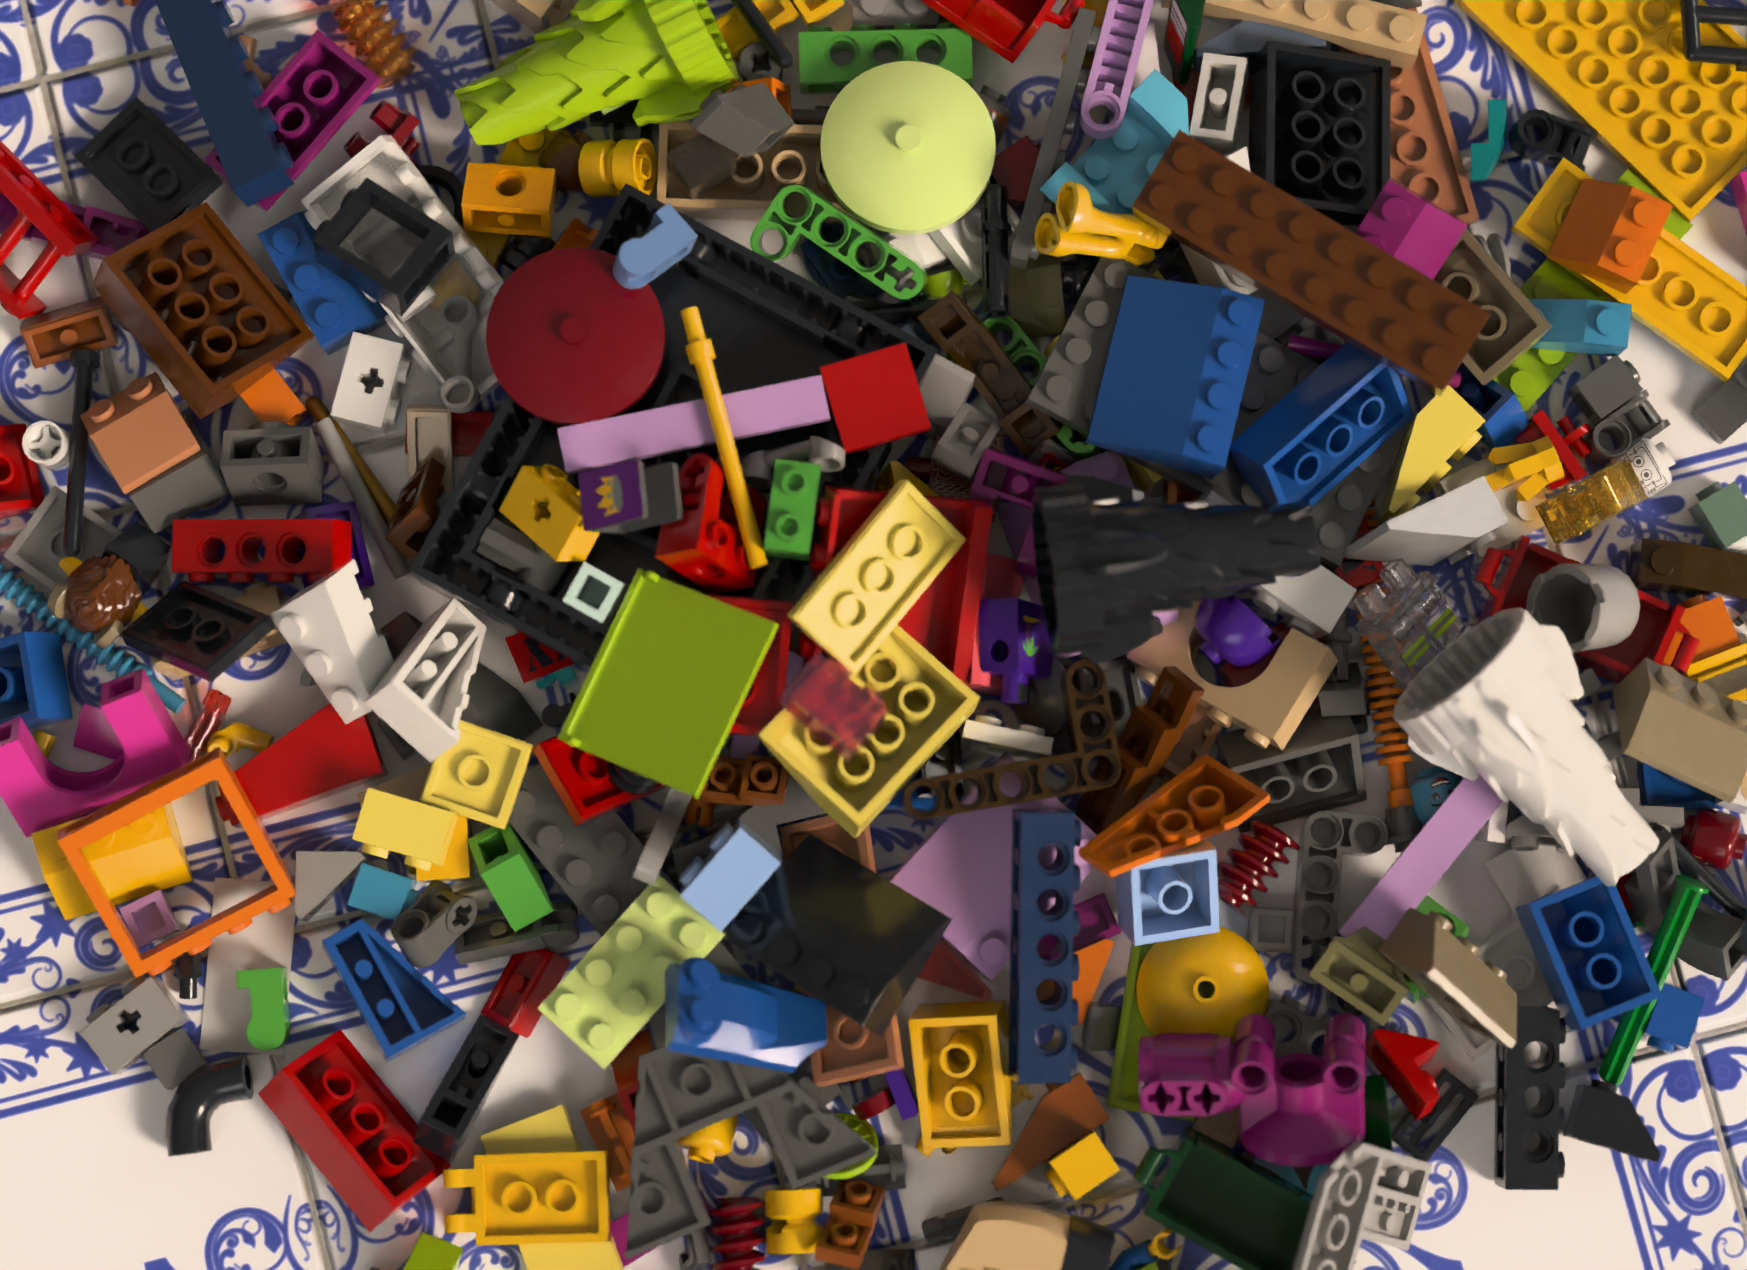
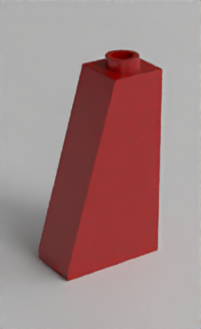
M331 703L234 772L260 820L388 775L367 713L346 725ZM218 783L221 795L215 797V802L224 822L230 820L231 826L242 828L243 826Z

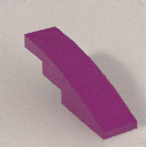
M4 194L0 196V233L2 234L18 214L17 207ZM61 201L98 238V241L89 252L81 253L80 255L102 260L151 233L139 220L88 205L85 208ZM34 224L31 225L22 237V239L46 246L48 244L47 237Z

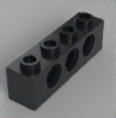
M1517 1006L1516 1044L1512 1049H1509L1496 1042L1494 1184L1505 1190H1558L1559 1178H1563L1565 1173L1564 1154L1562 1151H1559V1134L1564 1133L1565 1112L1563 1107H1559V1089H1563L1566 1082L1565 1065L1563 1062H1560V1044H1564L1566 1040L1565 1019L1560 1017V1010L1549 1006ZM1536 1041L1540 1046V1056L1534 1063L1527 1064L1523 1057L1524 1049L1529 1043ZM1536 1086L1540 1092L1539 1102L1533 1108L1526 1109L1523 1104V1095L1528 1088ZM1536 1131L1539 1135V1145L1535 1151L1526 1154L1522 1146L1523 1139L1528 1133Z

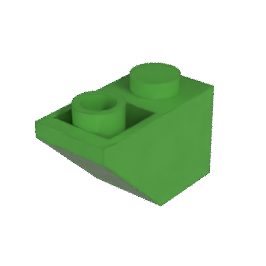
M509 822L505 830L492 826L467 840L481 877L515 932L554 911L530 848Z

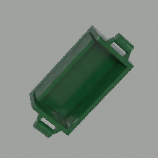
M1189 1125L1185 1126L1173 1149H1158L1152 1145L1149 1146L1133 1175V1178L1140 1182L1148 1193L1143 1204L1144 1215L1242 1270L1294 1269L1313 1201V1194ZM1165 1155L1168 1156L1152 1187L1149 1186Z

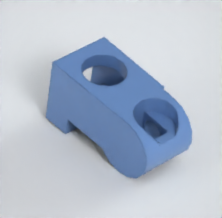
M669 203L655 212L648 228L650 231L641 239H630L621 246L613 265V276L623 287L639 289L691 252L698 235Z

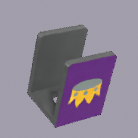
M633 459L578 473L584 532L627 534L681 521L683 518L676 463L669 462L643 469L642 460Z

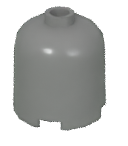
M1566 563L1552 567L1545 574H1539L1535 578L1528 591L1526 611L1533 616V619L1539 625L1558 626L1563 632L1572 653L1605 648L1621 643L1631 635L1638 622L1640 601L1638 591L1631 578L1619 568L1603 564Z

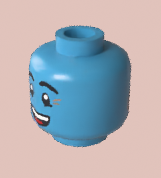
M1440 766L1424 769L1414 775L1415 781L1408 788L1411 790L1417 817L1423 826L1461 781L1462 776Z

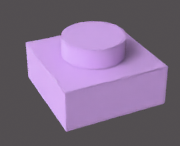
M157 890L119 909L139 949H143L181 930L163 890Z

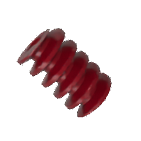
M1251 820L1248 823V827L1254 837L1240 834L1237 838L1244 851L1229 848L1227 856L1233 865L1224 862H1218L1217 871L1222 879L1218 878V898L1246 918L1247 916L1240 907L1241 904L1244 903L1256 907L1258 904L1251 891L1255 889L1267 893L1269 890L1262 877L1266 875L1277 879L1280 876L1272 865L1274 861L1286 865L1290 863V860L1283 851L1284 848L1287 847L1299 851L1301 848L1291 837L1268 821L1263 823Z
M760 1197L712 1198L721 1201V1205L709 1210V1216L721 1219L722 1223L709 1228V1233L721 1237L722 1242L710 1246V1252L721 1255L722 1260L711 1264L710 1270H761L755 1268L754 1264L766 1260V1253L753 1249V1246L765 1242V1235L753 1231V1228L764 1224L765 1217L752 1213V1210L765 1204L764 1199Z

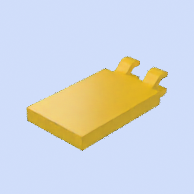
M609 1150L474 1155V1168H450L443 1170L444 1188L471 1187L472 1213L444 1215L445 1233L476 1232V1246L612 1241Z

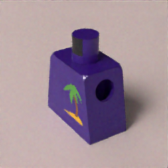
M1019 598L980 599V668L984 673L1002 677L1000 702L1026 704L1028 680H1047L1051 676L1054 653L1047 637L1042 606Z

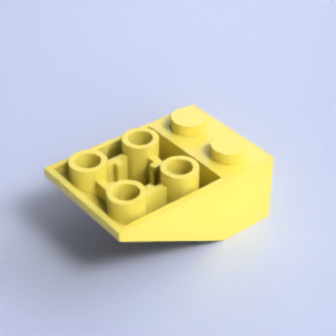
M1449 385L1441 397L1436 395L1409 423L1395 458L1377 520L1379 525H1382L1390 518L1393 519L1410 511L1422 499L1415 492L1421 487L1428 493L1452 468L1446 461L1451 457L1458 462L1483 437L1476 430L1486 420Z

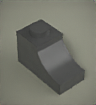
M1747 362L1690 413L1719 444L1726 441L1747 422Z

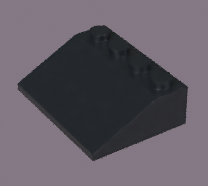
M1267 41L1250 62V171L1340 225L1361 224L1390 179L1391 60Z
M809 834L742 907L723 939L855 1022L883 1036L952 919L812 834Z

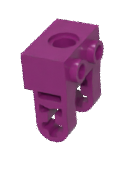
M988 447L984 450L968 499L982 500L991 507L993 499L1002 498L1025 506L1031 512L1033 488L1061 485L1071 475ZM1031 519L1014 572L1035 579L1036 566Z

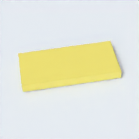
M900 479L787 616L847 674L855 676L967 539L908 480Z
M565 1104L480 1136L486 1154L582 1151ZM613 1237L612 1241L518 1244L527 1270H624Z

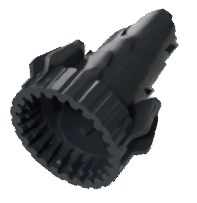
M1083 475L1069 476L1061 485L1033 488L1031 518L1037 583L1046 633L1055 655L1081 653L1094 664L1105 663L1141 646L1152 637L1162 634L1163 626L1160 618L1153 613L1194 608L1193 601L1228 597L1244 587L1276 583L1275 576L1296 574L1318 569L1320 566L1316 528L1309 501L1262 507L1249 504L1210 506L1209 499L1163 504V497L1145 499L1144 492L1098 477Z

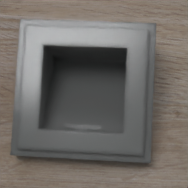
M1367 680L1325 682L1319 691L1322 716L1366 714Z
M1091 1001L1085 1016L1081 1038L1084 1050L1104 1051L1114 1049L1121 1013L1119 1006Z
M180 1028L142 1053L143 1058L166 1090H173L198 1067L209 1064L184 1028Z

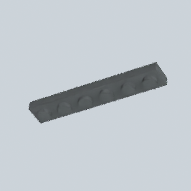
M1080 7L1010 255L1009 265L1025 270L1028 259L1033 258L1037 260L1039 255L1034 242L1036 224L1040 216L1051 212L1053 204L1040 191V188L1065 161L1067 151L1059 149L1063 133L1072 135L1078 114L1077 109L1071 108L1075 92L1084 93L1090 68L1082 67L1086 51L1095 53L1101 27L1094 26L1096 11Z

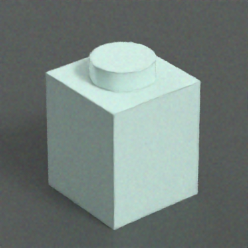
M584 562L562 601L595 620L608 625L629 586Z

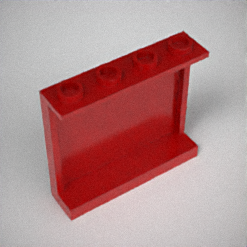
M825 486L824 498L818 499L815 512L816 524L821 525L818 543L813 542L810 551V568L815 569L813 584L889 492ZM923 495L967 540L903 616L898 625L964 684H969L993 508L982 500ZM803 630L801 631L799 656L804 658L803 662L811 671L819 672V666L824 667L832 658Z

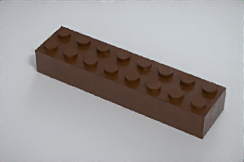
M1178 130L1132 205L1133 213L1138 218L1439 397L1445 391L1490 316L1489 312L1181 130Z

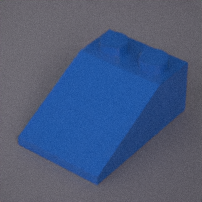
M23 631L0 638V724L21 716L28 730L73 719L59 633Z

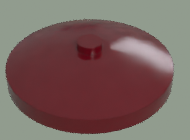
M567 247L548 251L530 259L517 268L497 292L487 318V354L494 374L504 391L518 406L531 415L544 421L564 426L616 417L634 406L655 381L662 365L666 345V330L661 307L649 284L639 289H629L616 281L613 276V265L616 256L601 250L584 247Z

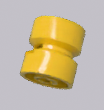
M645 138L622 139L619 142L613 140L586 142L580 151L578 161L579 178L584 192L589 197H616L620 194L626 183L647 195L651 194L657 185L658 158L653 144L649 139Z
M822 1188L764 1190L765 1215L772 1219V1224L765 1228L766 1254L815 1253L816 1244L824 1229L822 1225L817 1223V1217L823 1213Z

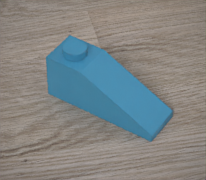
M1529 299L1533 305L1542 311L1544 317L1553 326L1531 348L1614 357L1617 354L1619 356L1628 348L1632 304L1590 299Z

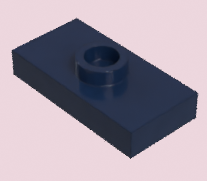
M836 221L822 230L824 238L832 243L839 241L844 234ZM810 239L800 245L801 251L831 293L846 300V296L850 292L874 299H879L884 295L883 289ZM858 254V258H859L860 262H861L864 266H866V264L864 263V261L861 259V257H860L859 254Z

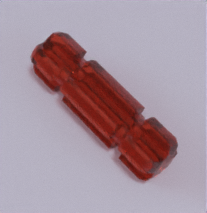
M210 689L207 691L202 702L205 707L203 711L198 710L184 738L190 749V762L199 758L203 751L207 752L206 745L211 735L218 730L222 722L219 720L221 713L226 714L231 704V698L218 690Z

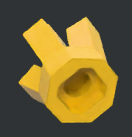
M1548 436L1531 443L1492 448L1487 457L1493 466L1507 465L1503 469L1485 476L1492 491L1498 492L1525 481L1515 490L1516 499L1521 502L1527 503L1546 485L1565 477L1561 461Z

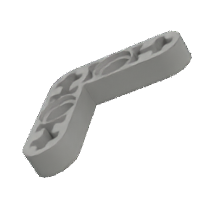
M670 788L633 878L654 886L692 796Z

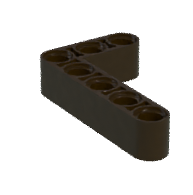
M1082 659L1068 665L1060 676V690L1072 753L912 781L901 792L900 805L907 816L915 820H925L1099 790L1112 786L1121 774V761L1103 668L1088 659ZM1076 669H1085L1091 674L1093 686L1088 693L1079 692L1074 688L1072 675ZM1086 712L1095 714L1100 720L1101 729L1095 737L1086 736L1081 731L1080 719ZM1093 757L1104 759L1108 765V775L1101 782L1093 780L1087 771L1088 763ZM1049 764H1056L1064 771L1065 781L1059 789L1048 787L1043 779V773ZM1007 771L1015 773L1021 781V789L1014 797L1005 795L999 787V780ZM961 779L972 781L977 788V797L969 805L961 803L955 795V787ZM916 787H925L933 795V805L927 812L917 811L911 804V794Z

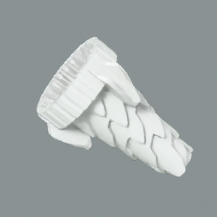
M1517 607L1500 611L1467 630L1444 650L1439 652L1405 688L1394 706L1393 718L1408 734V745L1418 755L1437 766L1471 781L1476 780L1480 774L1504 802L1511 799L1533 823L1542 824L1570 857L1577 853L1606 886L1616 885L1622 875L1635 869L1650 853L1655 852L1659 845V839L1646 821L1622 795L1614 782L1616 777L1607 767L1608 761L1604 752L1582 727L1585 724V720L1569 701L1582 697L1584 690L1580 683L1572 651L1563 632L1555 625H1539L1522 608Z

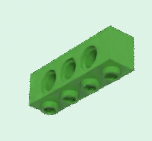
M951 22L938 24L936 29H919V26L916 24L906 23L895 25L893 30H876V27L873 25L863 24L852 26L850 31H833V28L830 26L820 25L809 27L807 32H798L800 94L840 93L854 78L871 68L882 65L874 59V55L882 49L891 50L896 54L897 59L894 62H921L917 58L918 52L925 48L934 49L939 53L940 58L932 64L951 71L972 87V36ZM839 50H846L854 56L853 61L845 66L836 65L830 58Z

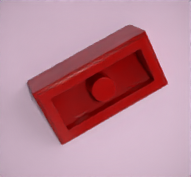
M547 947L513 954L480 1013L507 1029L528 1038L542 1015V1012L537 1008L558 986L570 961Z

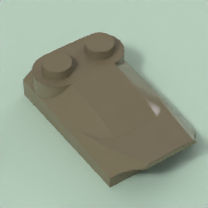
M1465 229L1433 280L1490 313L1488 321L1462 361L1482 385H1486L1535 345L1553 326L1544 317L1542 311L1533 305L1473 235Z

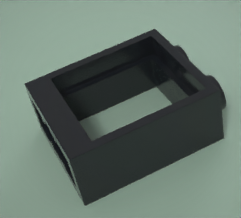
M366 178L357 189L353 188L345 195L340 209L330 221L324 220L318 226L312 240L316 260L319 264L401 317L455 254L452 231L369 178ZM371 208H374L423 240L391 278L339 246Z

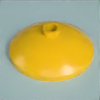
M1220 926V932L1156 942L1147 952L1140 965L1136 980V1001L1141 1018L1153 1036L1163 1033H1214L1221 1036H1232V1042H1234L1236 1024L1242 1017L1249 1014L1264 1016L1269 1002V980L1265 966L1256 950L1243 937ZM1202 981H1207L1213 986V994L1208 999L1202 998L1198 994L1197 988Z

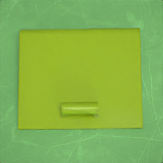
M638 568L557 739L698 799L779 625L763 617L663 579L653 571H644Z

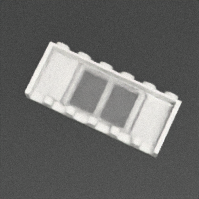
M380 135L300 200L307 208L304 215L316 230L324 220L330 221L337 213L343 198L351 189H357L366 178H369L452 231L455 254L429 284L437 295L434 301L405 322H402L395 312L383 304L381 306L388 313L385 320L389 327L399 337L405 335L415 348L412 351L414 359L426 372L432 370L442 383L438 386L441 391L445 381L455 376L454 335L451 334L440 320L439 308L442 302L450 296L463 295L467 297L476 308L479 316V326L471 337L472 383L480 392L481 401L500 386L487 354L486 325L490 307L504 281L392 135ZM371 208L339 246L384 275H387L403 264L423 240L374 208ZM364 293L370 301H372L373 303L377 302L375 299Z

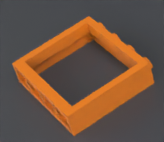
M220 747L59 829L58 844L136 978L145 973H148L149 976H154L163 972L172 965V959L186 952L189 955L200 953L213 943L212 938L226 931L229 935L244 930L252 923L251 918L266 910L269 914H273L284 909L292 902L291 897L296 895L295 881ZM216 779L275 884L141 953L81 848Z

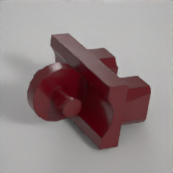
M381 100L369 116L372 121L384 130L382 135H392L399 146L420 123V120L407 109L403 108L401 111L398 107L385 100ZM357 131L347 141L343 149L352 159L369 145L371 141ZM411 136L403 145L402 150L415 167H418L420 165L411 156L421 144Z

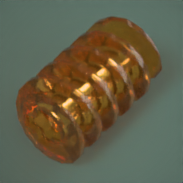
M347 0L334 11L332 18L338 19L337 26L339 30L347 33L346 40L348 44L356 47L355 54L357 58L365 61L364 66L382 80L377 88H387L407 78L416 67L415 64L410 63V60L418 52L415 47L401 49V46L408 40L406 32L392 35V32L399 25L397 18L383 21V18L390 11L388 4L374 7L378 0Z

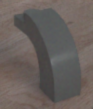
M1659 830L1655 832L1659 839L1655 852L1650 853L1635 868L1634 874L1624 884L1633 910L1654 938L1678 885L1674 880L1675 876L1680 874L1673 835ZM1700 900L1676 956L1702 972L1728 981L1747 958L1746 921L1719 912Z

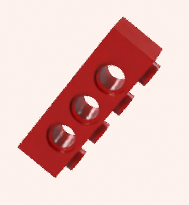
M173 519L171 572L188 574V582L215 583V575H228V582L254 583V575H268L267 582L294 583V575H308L307 582L314 583L351 561L352 522L338 519ZM263 542L265 545V555L260 561L258 548ZM304 542L306 552L300 561L297 553L298 547ZM224 543L225 555L220 560L218 551L220 545Z

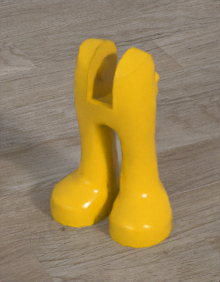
M1073 181L1065 182L1057 194V214L1044 213L1039 218L1034 232L1035 247L1039 253L1056 257L1081 254L1110 259H1125L1136 266H1144L1152 262L1155 258L1153 249L1162 248L1168 237L1167 234L1134 214L1105 212L1093 207L1087 188Z

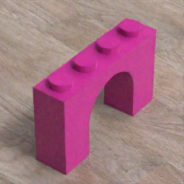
M143 668L102 684L100 708L123 746V751L119 757L102 769L91 772H74L55 765L42 753L21 716L0 724V795L26 838L32 836L31 833L63 824L80 816L85 817L190 762V749Z

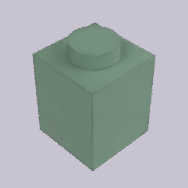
M1717 481L1695 494L1699 502L1688 510L1711 548L1723 550L1747 536V499L1735 481L1724 488Z

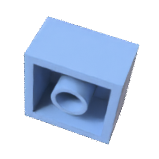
M740 819L734 826L726 822L710 840L711 845L709 847L712 851L704 860L697 855L681 873V879L679 880L682 883L680 897L720 932L781 864L780 854Z
M1207 839L1116 875L1118 926L1134 946L1220 932L1216 848Z

